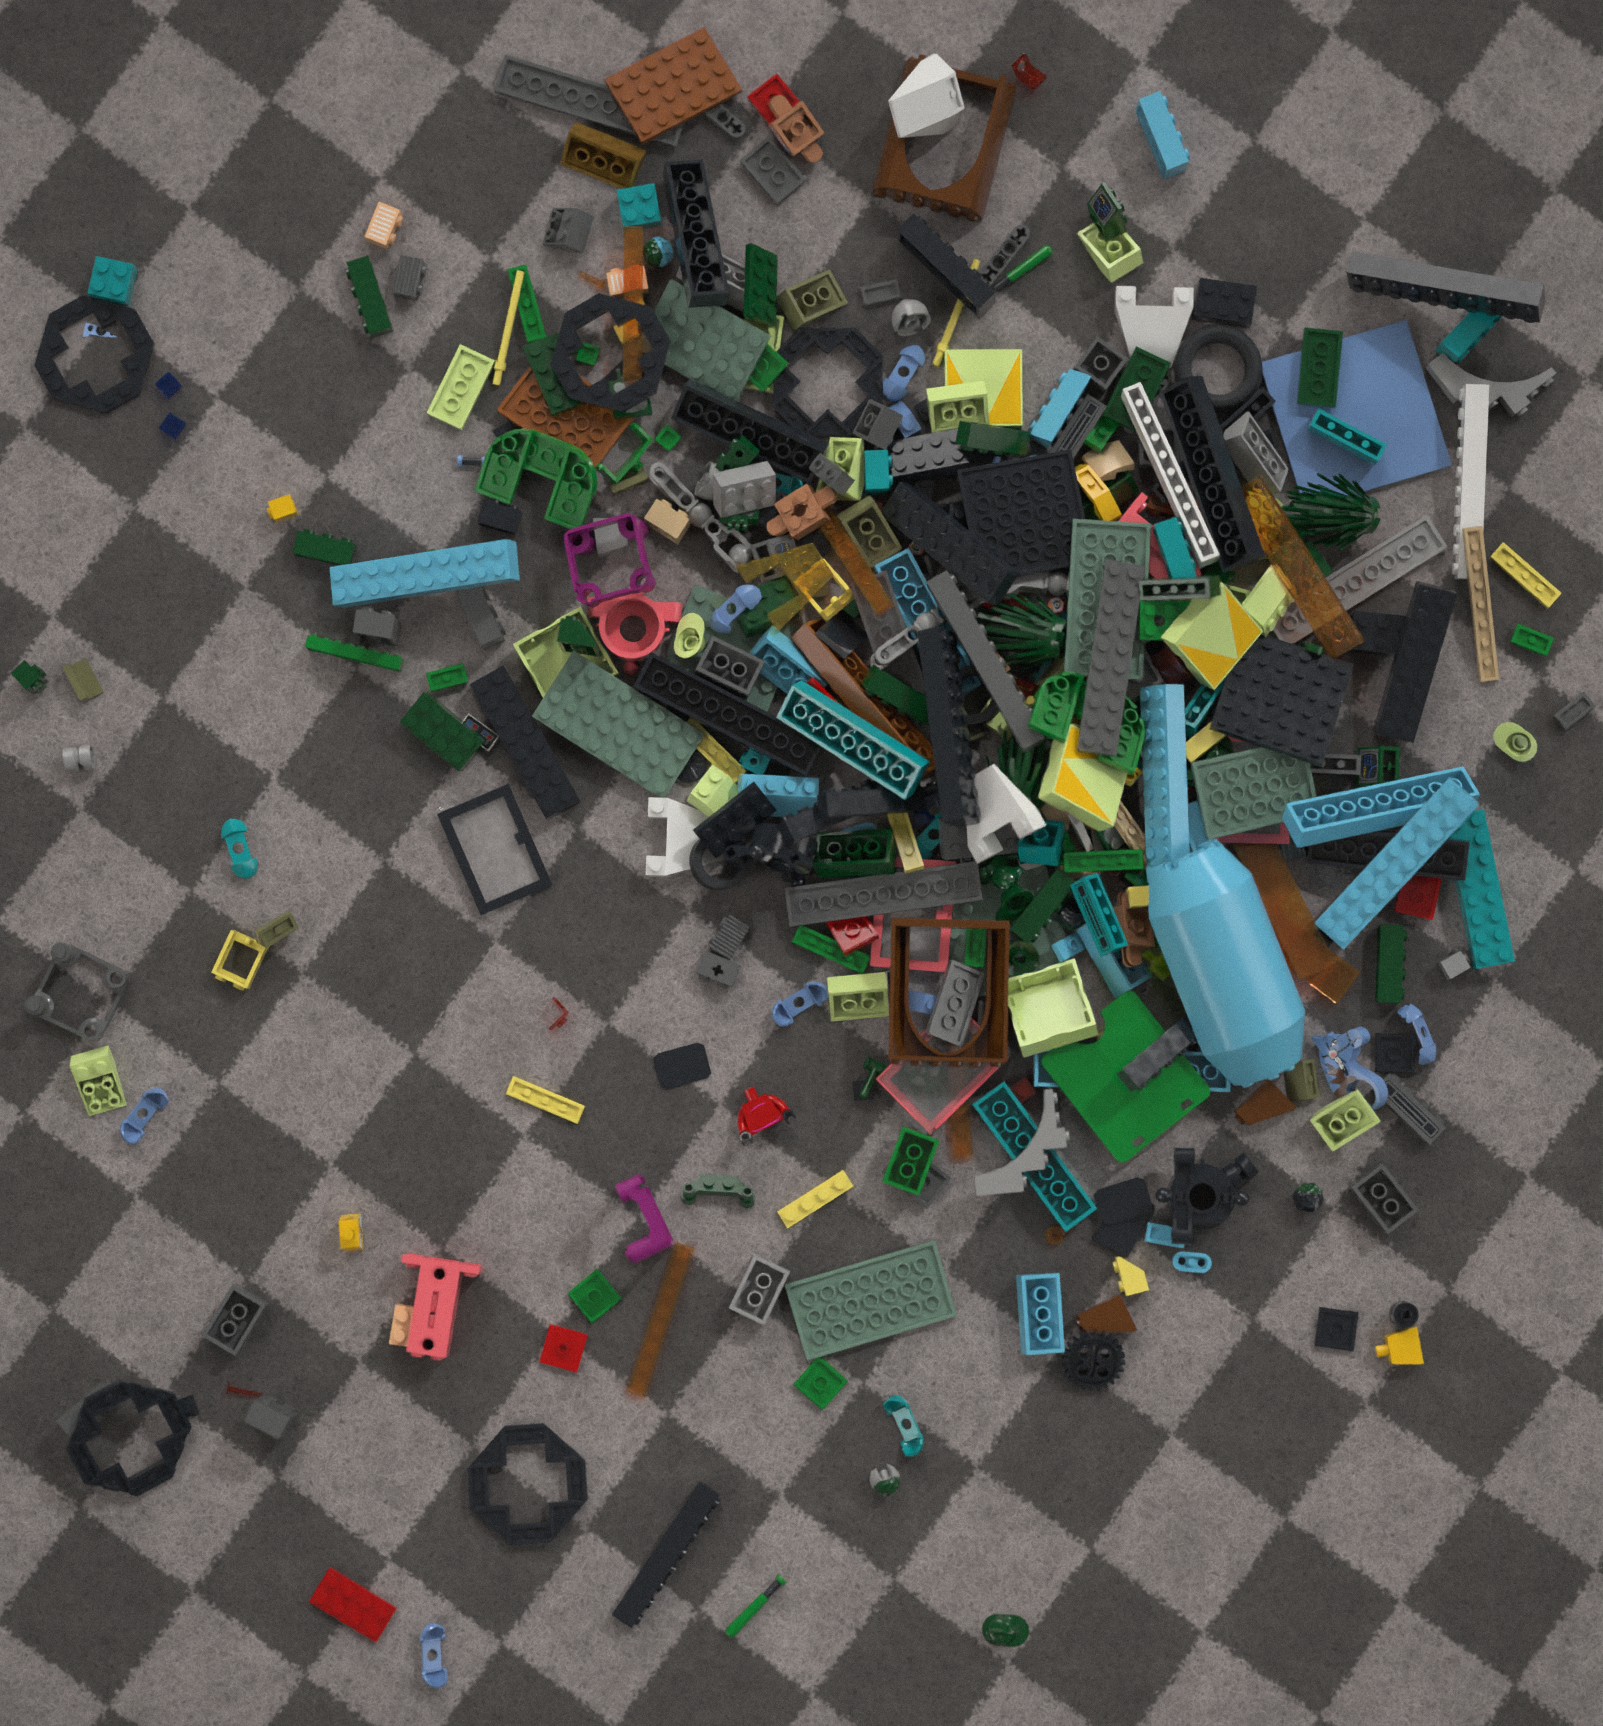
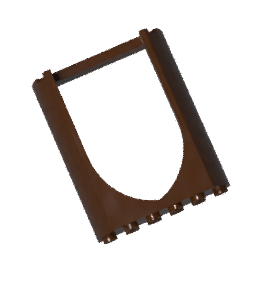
M920 54L917 59L910 57L906 61L900 86L920 61L926 58V55ZM952 68L956 73L958 83L996 93L982 147L973 167L964 177L952 185L940 189H928L911 171L905 154V137L898 138L893 117H891L872 193H875L874 195L879 198L887 196L893 198V201L898 203L906 201L912 203L911 205L914 207L922 208L926 206L930 207V210L933 212L941 213V211L949 212V215L952 217L964 216L969 221L978 222V220L982 221L1017 89L1013 82L1008 83L1006 81L1007 77L1004 75H1000V79L996 80Z
M892 918L889 1060L892 1061V1064L903 1065L904 1062H911V1066H922L924 1062L930 1063V1066L941 1067L943 1063H950V1067H961L963 1064H969V1067L980 1068L982 1064H990V1067H1002V1063H1007L1009 921ZM910 928L987 930L986 995L983 1019L972 1039L960 1049L949 1054L942 1053L930 1046L918 1033L910 1015Z

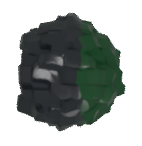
M1074 898L1063 902L1064 905L1057 914L1058 922L1063 927L1074 930L1086 924L1078 903Z
M1314 1182L1302 1183V1185L1294 1190L1292 1197L1297 1210L1306 1212L1319 1210L1324 1201L1322 1191Z

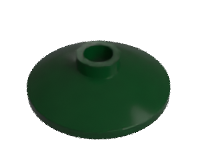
M1026 941L1010 943L1009 975L1015 977L1025 973H1032L1039 964V954L1035 946ZM1022 954L1020 958H1016V955Z

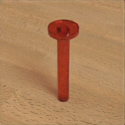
M228 1383L226 1391L227 1395L229 1391L254 1397H261L263 1394L230 1387L231 1383Z

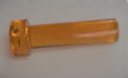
M582 270L579 273L580 277L596 284L598 288H604L605 280H599Z

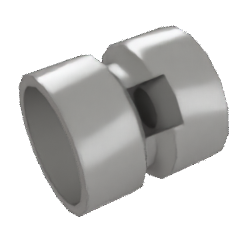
M92 745L80 746L79 749L75 747L63 749V762L67 773L79 772L81 768L83 771L96 768Z

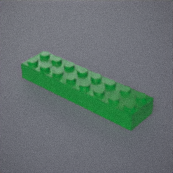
M314 634L307 636L305 648L310 651L402 672L404 660L400 655L394 654L392 656L384 651L379 653L376 649L370 648V650H367L364 646L358 645V647H355L351 643L344 644L342 641H332L327 637L322 639Z

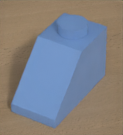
M901 400L888 407L903 415L902 423L896 429L902 439L914 437L921 433L922 428Z
M909 990V1010L931 1015L937 996Z

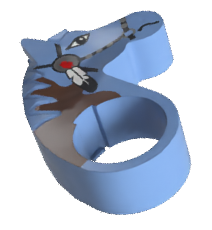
M1356 1027L1343 1035L1331 1032L1325 1036L1316 1035L1311 1037L1312 1041L1319 1048L1320 1062L1327 1082L1338 1099L1355 1091L1358 1081L1364 1080L1370 1083L1375 1091L1376 1099L1371 1107L1372 1110L1376 1111L1384 1106L1388 1098V1089L1384 1080L1357 1063L1361 1046L1366 1045L1370 1040V1034L1366 1028Z

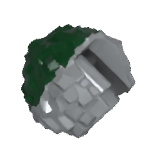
M886 1464L887 1470H882L878 1473L877 1468L871 1471L870 1485L876 1492L888 1497L898 1489L900 1474L893 1466Z

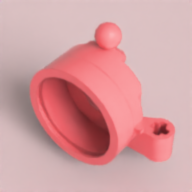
M642 592L604 601L594 608L587 606V617L600 619L599 623H596V627L599 628L606 648L614 656L626 661L623 670L627 675L631 676L638 672L637 661L648 658L651 652L655 653L660 648L665 632H669L670 629L665 628V623H679L682 619V603L654 602L647 596H644ZM588 597V602H591V599H595V597ZM631 616L641 618L646 624V633L637 642L625 640L620 633L621 623L624 619Z

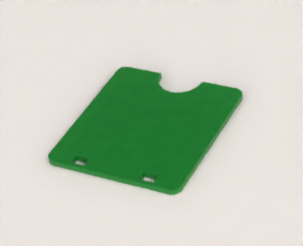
M1133 991L1124 992L1100 1011L1104 1019L1105 1028L1102 1037L1097 1042L1089 1045L1078 1042L1070 1043L1050 1050L1041 1059L1042 1066L1118 1162L1128 1161L1210 1095V1088L1183 1054L1180 1057L1178 1055L1173 1057L1175 1061L1167 1068L1163 1066L1160 1069L1162 1073L1156 1078L1152 1079L1150 1077L1147 1080L1148 1085L1140 1091L1135 1089L1130 1092L1116 1075V1073L1165 1032ZM1189 1098L1193 1103L1183 1110L1180 1104ZM1141 1135L1145 1141L1135 1148L1132 1142Z

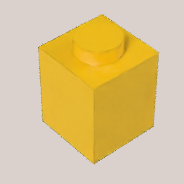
M290 494L268 502V515L276 523L298 516Z

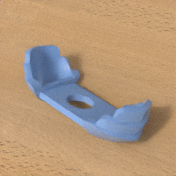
M912 345L902 349L899 353L902 356L890 377L884 378L882 393L888 401L898 402L902 400L908 393V390L905 388L918 366H924L925 354L920 346ZM902 366L909 369V375L906 377H901L898 374V370Z
M746 584L735 589V593L719 609L716 608L710 622L711 629L722 634H727L731 631L730 624L747 607L752 610L761 600L762 596L759 588ZM734 603L736 605V612L731 615L728 612V606Z
M808 982L804 988L783 1001H777L772 1010L773 1021L781 1027H786L794 1022L792 1017L815 1003L817 1006H821L829 997L827 987L820 982ZM802 997L804 999L803 1006L795 1007L793 1005L794 999Z
M1413 1004L1400 1007L1398 1015L1406 1019L1407 1023H1413L1423 1047L1419 1050L1418 1063L1420 1065L1430 1064L1431 1061H1435L1437 1051L1436 1044L1433 1042L1423 1018V1013ZM1421 1028L1425 1032V1037L1421 1033Z
M153 1088L143 1093L141 1100L128 1117L123 1119L120 1133L126 1143L136 1144L145 1134L142 1131L143 1127L158 1108L163 1110L165 1105L168 1104L169 1098L164 1090ZM141 1108L147 1109V1115L144 1118L137 1117V1111Z
M430 1623L423 1629L420 1636L423 1667L421 1673L425 1683L433 1688H440L447 1684L448 1679L447 1669L442 1668L440 1640L446 1637L444 1634L445 1629L443 1626ZM434 1649L436 1657L434 1660L429 1661L427 1653L429 1650Z

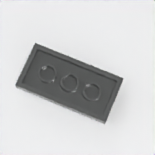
M954 960L948 961L925 1034L954 1046L962 1047L985 973Z

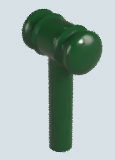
M870 1056L863 1063V1068L870 1071L859 1094V1098L863 1100L867 1098L877 1075L879 1076L888 1067L872 1059Z

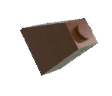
M1266 1079L1233 1112L1236 1114L1234 1118L1241 1125L1245 1123L1249 1126L1292 1111L1296 1106L1271 1080Z
M1116 1294L1076 1314L1078 1319L1075 1321L1079 1329H1084L1085 1332H1087V1329H1089L1090 1333H1094L1095 1329H1097L1098 1333H1101L1103 1330L1105 1332H1134L1137 1330L1120 1294Z

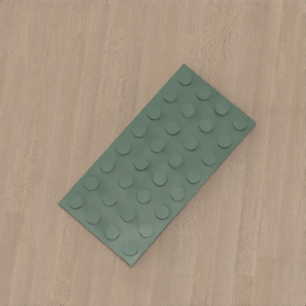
M1086 519L1072 520L1064 672H1074L1088 677L1105 560L1145 566L1143 580L1148 579L1151 524ZM1139 609L1128 680H1142L1145 641H1139Z
M574 650L532 715L538 721L660 798L666 797L705 735Z
M935 1240L785 1284L807 1360L957 1316Z

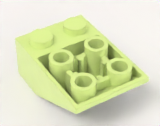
M109 1045L71 1056L70 1069L89 1116L127 1105Z

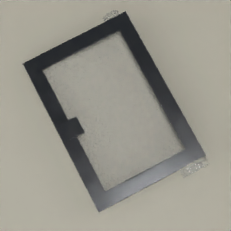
M509 784L457 806H454L452 801L435 808L481 916L485 914L486 918L497 913L496 909L552 885Z

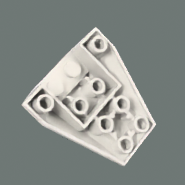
M932 54L920 61L888 100L898 138L944 134L956 127L965 109L955 71L937 54Z

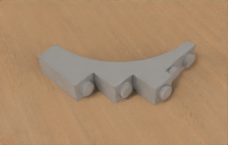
M1444 352L1425 367L1453 404L1456 401L1462 402V400H1459V390L1462 389L1463 385L1485 384L1489 385L1488 409H1492L1500 402L1511 417L1516 414L1521 416L1528 410L1526 406L1531 403L1528 398L1530 399L1538 393L1537 388L1541 385L1545 388L1553 382L1552 377L1556 374L1551 367L1540 375L1527 380L1493 382L1465 372L1454 364Z
M1053 1089L1043 1090L1044 1106L1041 1121L1028 1146L1004 1167L990 1173L974 1176L976 1196L1024 1191L1023 1187H1027L1026 1175H1022V1171L1045 1169V1165H1048L1047 1153H1043V1149L1067 1147L1066 1143H1070L1069 1132L1065 1131V1127L1057 1128L1056 1125L1060 1124L1059 1112H1055L1054 1105L1058 1104L1057 1093H1053Z

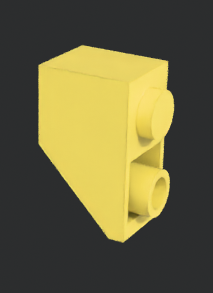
M1116 1256L1113 1267L1115 1273H1119L1120 1281H1117L1120 1293L1124 1292V1295L1128 1296L1149 1290L1144 1271L1120 1256Z

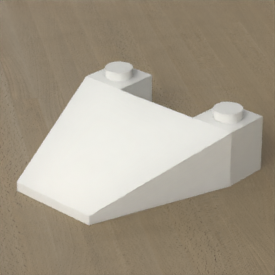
M1116 286L1114 311L1129 358H1131L1137 346L1171 362L1169 366L1171 368L1193 309L1194 288L1174 287L1172 291V306L1136 305V286Z
M994 764L975 775L974 785L978 791L976 800L981 815L979 817L980 823L967 826L968 848L978 864L1003 851L994 832L1010 822L1019 839L1032 834L1046 824L1037 808Z
M648 797V818L667 819L666 856H646V876L668 877L690 870V852L694 844L699 840L693 829L706 820L708 816L700 810L669 798ZM707 848L702 856L703 866L725 860L723 854L716 859Z

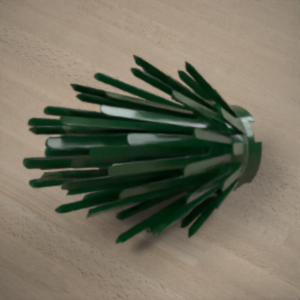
M1317 473L1318 477L1347 495L1307 482L1309 487L1320 491L1293 485V488L1302 490L1303 493L1287 491V494L1295 495L1296 497L1287 496L1293 500L1289 505L1281 506V510L1299 512L1300 515L1281 514V517L1294 519L1296 525L1307 526H1290L1288 529H1315L1306 530L1301 533V535L1311 534V536L1344 531L1312 542L1313 545L1325 544L1324 547L1326 548L1338 543L1337 546L1342 545L1338 551H1341L1362 535L1372 534L1380 522V518H1377V508H1380L1377 499L1368 496L1356 480H1352V485L1342 474H1338L1339 477L1333 476V479L1339 483L1336 484L1324 475Z
M1019 592L1018 596L1023 600L1013 594H1009L1011 598L1041 617L1004 603L999 605L992 604L995 606L991 607L992 610L977 607L979 611L997 615L976 613L977 618L987 620V622L976 621L979 625L982 624L987 632L985 636H989L986 637L988 642L991 640L994 642L997 652H1020L1007 655L1006 658L1016 657L1020 659L1005 662L1006 665L1027 662L1026 664L1030 665L1021 668V671H1024L1049 659H1062L1064 657L1067 620L1061 619L1038 595L1036 598L1043 609Z
M1006 730L1003 732L1001 749H998L999 769L1005 776L1007 762ZM1012 734L1008 751L1007 778L1039 811L1047 803L1038 798L1044 778L1043 774L1050 758L1051 748L1049 747L1043 759L1047 736L1044 735V742L1040 743L1039 746L1037 745L1023 753ZM985 755L987 766L989 767L991 766L989 758Z

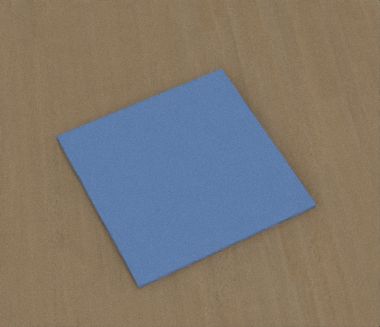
M1407 320L1342 338L1335 409L1296 405L1301 351L1262 362L1263 378L1268 393L1276 400L1273 410L1298 486L1320 491L1309 487L1307 482L1347 495L1318 477L1317 473L1324 475L1336 484L1339 483L1333 479V476L1339 477L1338 474H1342L1352 485V480H1356L1364 491H1368L1452 466ZM1321 409L1387 444L1378 463L1374 466L1306 430L1316 411Z

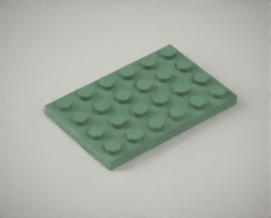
M671 279L654 311L671 340L665 365L697 383L738 401L771 336L720 306L688 308L684 286ZM643 332L636 348L644 353H648L653 348Z
M1263 747L1191 763L1207 840L1282 823L1286 803L1316 797L1310 763Z

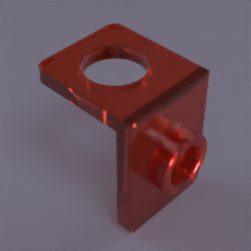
M1025 53L1011 65L1017 79L1032 90H1035L1047 78L1044 73L1031 65ZM1025 61L1024 67L1018 70L1019 64Z
M555 997L552 999L565 1013L549 1027L550 1031L556 1026L558 1028L562 1027L568 1021L566 1017L570 1014Z

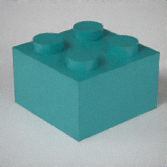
M654 183L617 190L624 233L662 226Z
M96 256L88 295L107 302L129 306L138 269L131 263Z
M888 450L864 451V496L887 495L888 491L891 490L893 477L889 475V471H891L892 456L888 455Z
M1043 820L1046 824L1044 827L1019 840L1017 846L1019 859L1022 863L1058 866L1063 852L1062 841L1066 833L1065 823L1062 821Z

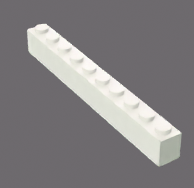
M1141 382L1124 388L1121 398L1177 520L1182 522L1183 534L1189 542L1191 552L1199 569L1217 562L1220 554Z
M1465 384L1459 390V400H1462V408H1459L1458 411L1461 427L1458 428L1457 438L1460 439V447H1457L1459 466L1456 467V478H1459V483L1455 487V497H1458V505H1455L1454 508L1457 524L1454 525L1453 534L1456 536V544H1453V555H1456L1455 563L1452 564V575H1455V579H1467L1462 528L1484 527L1489 385Z

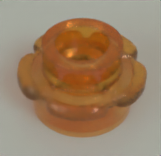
M1053 1225L1050 1226V1229L1046 1230L1045 1237L1049 1244H1060L1063 1241L1064 1231L1062 1228Z

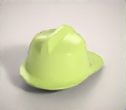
M689 613L679 621L674 650L681 658L695 657L705 647V639L703 637L704 621L700 615Z
M1506 722L1500 724L1495 729L1493 737L1495 744L1511 758L1524 762L1529 761L1535 756L1537 752L1536 740L1521 726Z

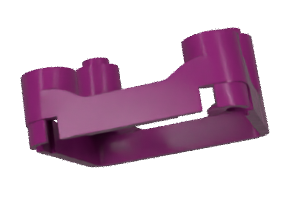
M626 513L572 528L565 533L564 543L574 592L577 593L576 598L579 602L594 608L604 601L629 594L649 593L655 588L656 580L652 576L644 539L649 534V526L646 522L632 514ZM618 524V529L622 536L637 540L643 567L636 569L630 577L631 589L625 588L601 595V591L596 584H580L575 555L580 553L589 555L595 550L596 543L590 537L589 531ZM645 578L644 584L641 585L642 579ZM594 592L595 599L587 602V595Z
M641 1173L615 1185L623 1203L633 1199L639 1204L650 1227L649 1235L626 1246L627 1250L624 1251L629 1262L633 1261L634 1264L675 1244L649 1187L643 1189L639 1187L640 1184L646 1182Z

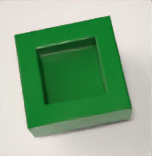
M582 342L585 347L579 350L576 362L595 367L600 347Z
M666 425L656 436L655 441L670 453L682 437Z

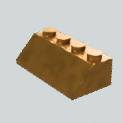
M575 122L568 132L560 164L620 189L634 187L647 150Z

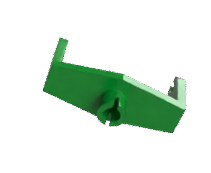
M634 422L629 425V428L642 440V443L626 459L616 474L613 475L601 463L595 466L596 470L611 484L618 483L630 468L634 473H637L644 464L638 459L653 441Z

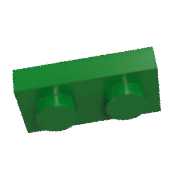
M1102 415L1085 439L1084 444L1101 453L1119 424Z
M1517 624L1510 643L1546 657L1554 638Z
M464 663L426 673L431 692L469 683Z
M966 929L964 965L968 967H984L986 930Z

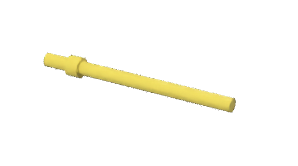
M973 259L970 268L978 270L980 261ZM959 299L956 302L943 338L937 345V353L932 363L935 367L940 366L945 350L949 349L948 343L964 305Z
M517 270L498 360L495 361L494 365L495 374L492 383L494 385L500 386L502 373L506 369L507 363H505L523 282V271Z

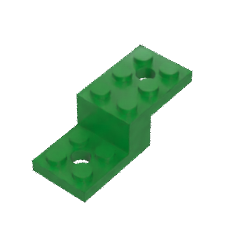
M1140 601L1139 641H1163L1161 636L1176 618L1187 609L1191 601ZM1155 616L1163 617L1164 624L1162 626H1157L1154 623Z

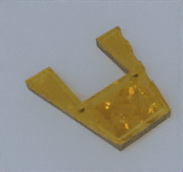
M813 543L736 566L747 584L780 564L798 592V596L767 614L777 632L833 577V573Z

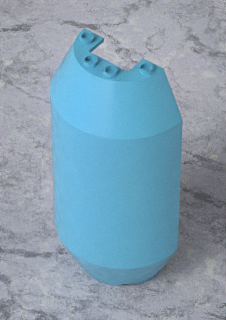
M1210 839L1196 846V851L1174 862H1164L1149 870V920L1203 1056L1234 1086L1242 1085L1243 1088L1253 1085L1254 1082L1267 1078L1268 1080L1276 1079L1280 1076L1279 1073L1295 1068L1294 1065L1302 1058L1305 1008L1252 873L1217 839Z

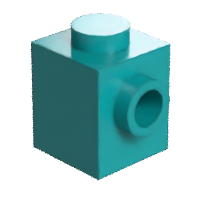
M749 749L748 753L744 751L740 759L741 767L756 775H764L771 761L769 758Z

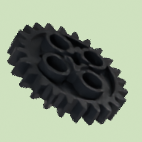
M1087 1329L1086 1335L1079 1332L1080 1338L1072 1336L1073 1343L1067 1341L1068 1348H1065V1355L1061 1356L1063 1361L1062 1368L1065 1369L1064 1374L1068 1376L1069 1382L1074 1381L1075 1387L1081 1384L1082 1390L1089 1386L1090 1391L1093 1390V1387L1100 1391L1101 1385L1107 1389L1108 1382L1114 1385L1113 1378L1120 1379L1118 1372H1124L1122 1366L1126 1364L1123 1359L1125 1358V1353L1121 1352L1123 1347L1118 1345V1339L1113 1340L1112 1334L1106 1337L1104 1330L1101 1334H1098L1097 1329L1094 1330L1093 1334L1090 1333L1089 1329ZM1093 1345H1096V1359H1094V1375L1091 1376V1362L1093 1361ZM1084 1348L1089 1349L1086 1353L1080 1352ZM1102 1350H1108L1106 1354L1100 1353ZM1080 1367H1087L1084 1371L1078 1370ZM1100 1368H1106L1104 1372L1098 1371Z

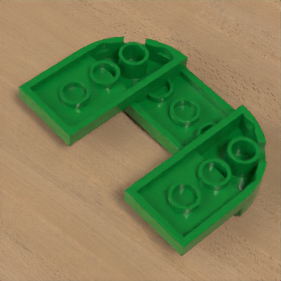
M527 428L506 432L493 441L486 453L475 488L476 492L508 505L512 504L522 470L525 468L556 481L544 519L569 529L584 525L592 497L596 495L597 474L592 461L581 449L547 434Z
M1061 672L1059 675L1049 677L1034 695L1035 702L1027 727L1063 743L1066 740L1072 716L1080 720L1082 718L1087 682L1083 680L1084 675L1074 672ZM1125 696L1117 756L1112 757L1098 754L1097 760L1132 775L1136 771L1142 749L1145 725L1143 718H1139L1135 710L1137 708L1136 705Z

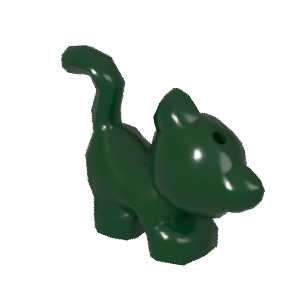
M1019 854L994 855L980 862L979 876L981 885L988 884L992 879L994 886L1001 890L1013 887L1025 869L1018 865L1007 866V863L1012 860L1019 861Z

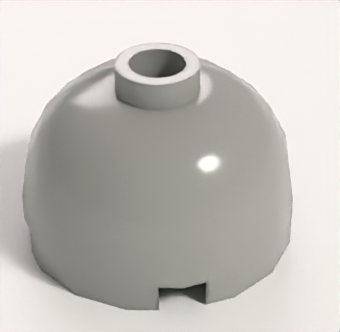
M905 299L894 308L891 321L894 331H897L898 335L910 336L917 333L914 331L915 329L923 327L924 330L927 328L931 317L923 303L918 300Z
M709 461L701 473L703 476L700 482H697L694 495L698 498L713 501V473L720 472L715 468L717 463Z

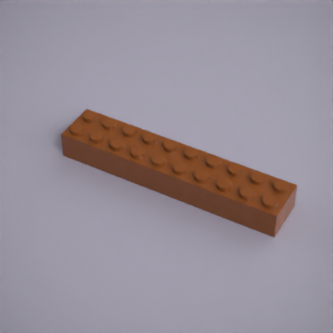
M822 616L804 623L791 639L795 642L796 647L806 655L807 660L819 671L820 676L829 683L832 690L844 701V705L860 718L930 761L920 783L934 776L936 770L932 745L907 715L904 716L896 711V706L891 704L889 707L880 701L881 697L878 695L872 697L864 692L866 688L861 683L869 669L853 651L844 659L816 636V632L826 623Z

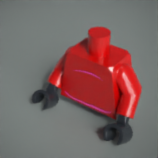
M754 1086L743 1091L748 1102L741 1105L742 1108L738 1111L737 1119L740 1141L743 1146L745 1139H750L752 1143V1135L783 1119L787 1124H790L788 1122L790 1116H793L796 1120V1115L788 1108L786 1103L775 1095H767L765 1093L758 1096Z

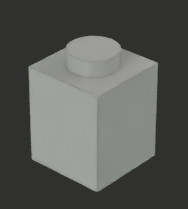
M1457 951L1438 962L1447 980L1471 968L1468 964L1470 963L1469 957L1465 952L1462 953L1461 951Z

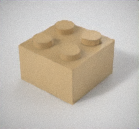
M656 499L644 517L645 522L650 528L677 545L690 527L688 515L681 510L675 511L672 505L664 499L661 501Z

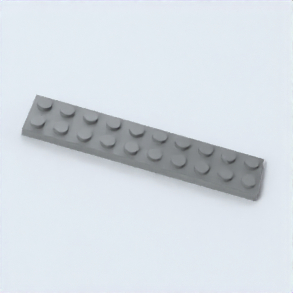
M1428 515L1329 575L1317 585L1297 595L1296 600L1288 606L1285 615L1277 621L1272 632L1277 639L1294 644L1448 547Z

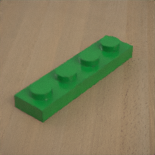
M525 264L508 269L512 287H514L517 270L524 272L517 305L527 342L530 344L545 338L546 334Z
M1142 849L1064 853L1065 873L1143 870Z
M802 925L798 927L792 943L861 974H863L871 957L858 950L845 956L836 940Z

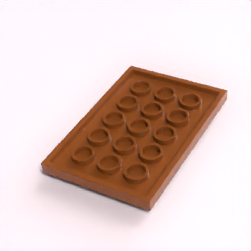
M705 27L604 79L605 84L642 145L742 93L741 86Z
M531 366L497 408L499 414L521 429H533L578 447L590 458L594 468L597 464L602 463L636 418L614 420L612 409L601 408L589 403L552 417ZM580 376L586 388L592 385Z

